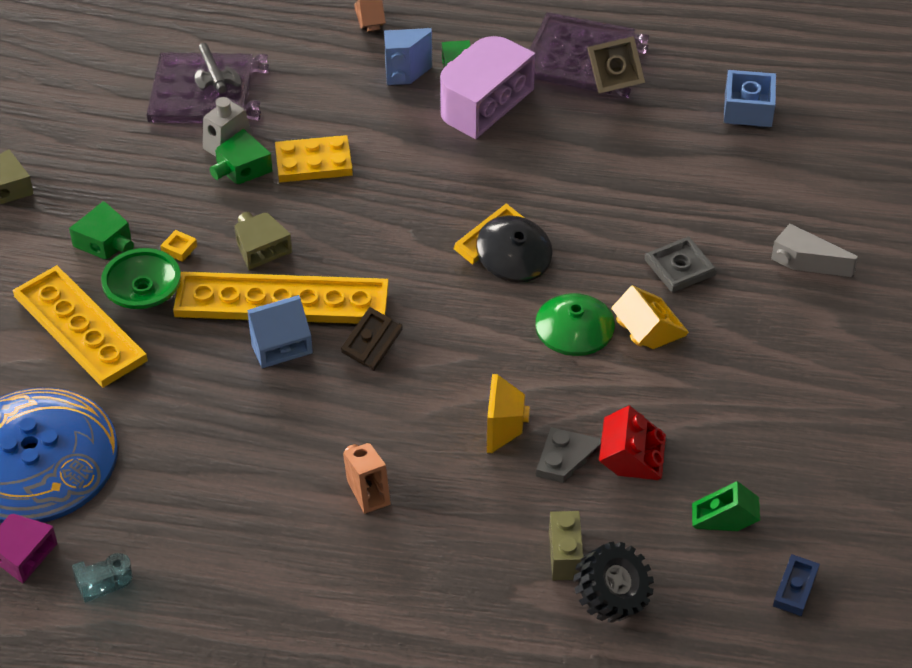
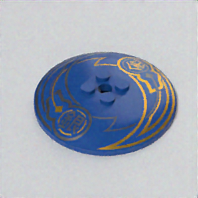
M59 388L24 389L0 397V523H3L11 514H17L39 522L61 518L81 508L100 492L114 470L118 454V442L114 426L100 406L81 394ZM27 444H37L35 448L24 449Z

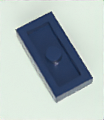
M791 554L775 596L773 607L802 616L820 564Z

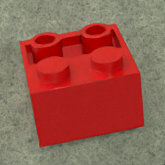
M628 405L604 417L599 462L617 476L651 480L662 479L666 434Z

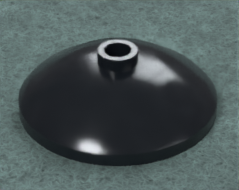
M507 215L494 218L482 227L477 238L476 250L483 266L496 277L506 281L528 282L534 280L547 270L552 259V245L547 234L536 223L523 217Z

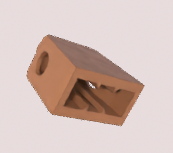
M369 443L360 446L355 444L348 446L343 453L346 477L363 513L366 514L391 505L387 470L384 461ZM366 480H369L372 483L370 488Z

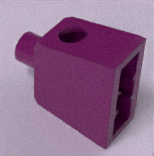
M17 514L9 515L0 525V567L19 582L24 583L58 544L53 526Z

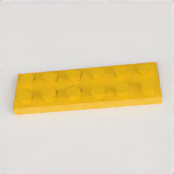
M57 265L13 290L14 297L102 388L148 361L147 354Z

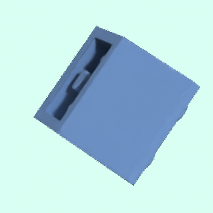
M299 295L247 310L251 345L261 368L313 353L311 333Z

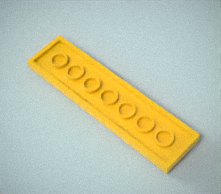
M181 272V282L177 289L173 312L174 317L248 320L247 310L299 295L307 322L358 324L369 307L386 315L389 281L388 279Z

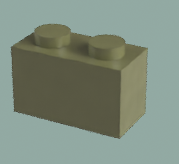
M550 512L549 542L552 580H574V575L579 573L575 568L578 563L582 562L580 559L583 557L580 512Z

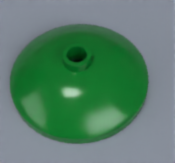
M139 248L121 253L106 265L101 277L102 288L107 298L121 307L130 309H147L167 301L177 291L181 282V272L176 260L163 251L151 248Z
M570 293L556 296L544 303L537 313L535 327L540 340L553 351L570 356H584L603 349L611 341L615 330V320L611 310L600 300L585 294Z

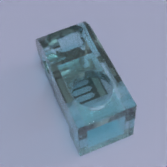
M122 553L112 554L105 561L87 567L83 561L72 565L74 579L84 603L126 587L133 578L130 559Z

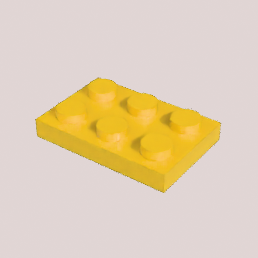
M347 135L275 142L279 183L353 175Z

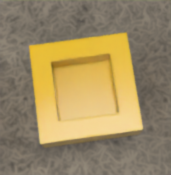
M175 230L162 243L161 251L183 262L197 247V240Z

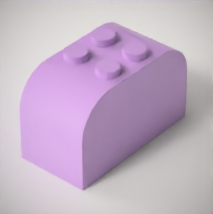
M497 36L482 38L468 49H465L457 58L447 64L440 75L441 117L444 122L477 139L534 90L535 53L506 38Z

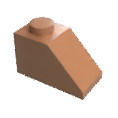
M357 0L354 4L361 29L367 28V32L381 30L380 26L386 23L382 0Z

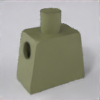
M10 149L0 154V204L33 195L34 192L29 174Z
M244 212L238 217L239 223L234 226L236 242L248 270L292 253L291 234L270 214L262 213L253 217L250 212Z

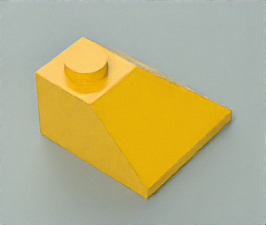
M492 374L487 417V453L495 452L521 435L523 422L529 423L530 406H525V394L498 374Z

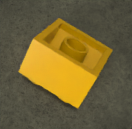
M633 285L612 307V310L618 316L616 318L617 322L629 330L631 340L640 347L644 345L655 349L685 337L689 333L661 297Z

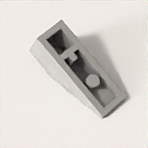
M789 224L774 241L771 259L792 270L852 277L855 272L858 256Z

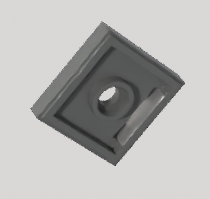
M689 236L645 253V261L672 293L716 275L717 269Z

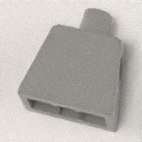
M227 97L218 98L216 100V108L203 118V149L216 156V148L240 130L245 129L252 136L246 111Z

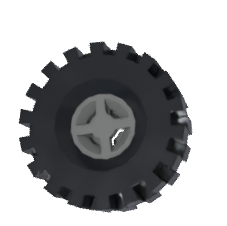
M608 542L605 545L599 546L580 559L582 562L578 563L575 568L579 573L574 575V582H579V586L574 589L576 594L581 593L583 597L579 602L582 606L585 604L589 606L587 612L590 615L598 613L597 619L603 621L608 618V623L622 621L642 611L643 607L649 604L650 599L647 597L653 595L654 590L649 587L650 584L654 583L653 576H648L647 574L651 568L649 564L644 566L641 562L645 559L642 554L636 556L634 554L636 549L632 546L625 549V543L618 542L617 544Z

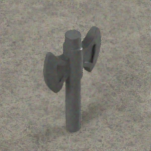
M201 43L199 50L209 71L197 70L195 74L196 85L201 90L214 85L218 93L226 92V84L239 87L241 85L239 74L228 66H225V70L220 71L208 45Z

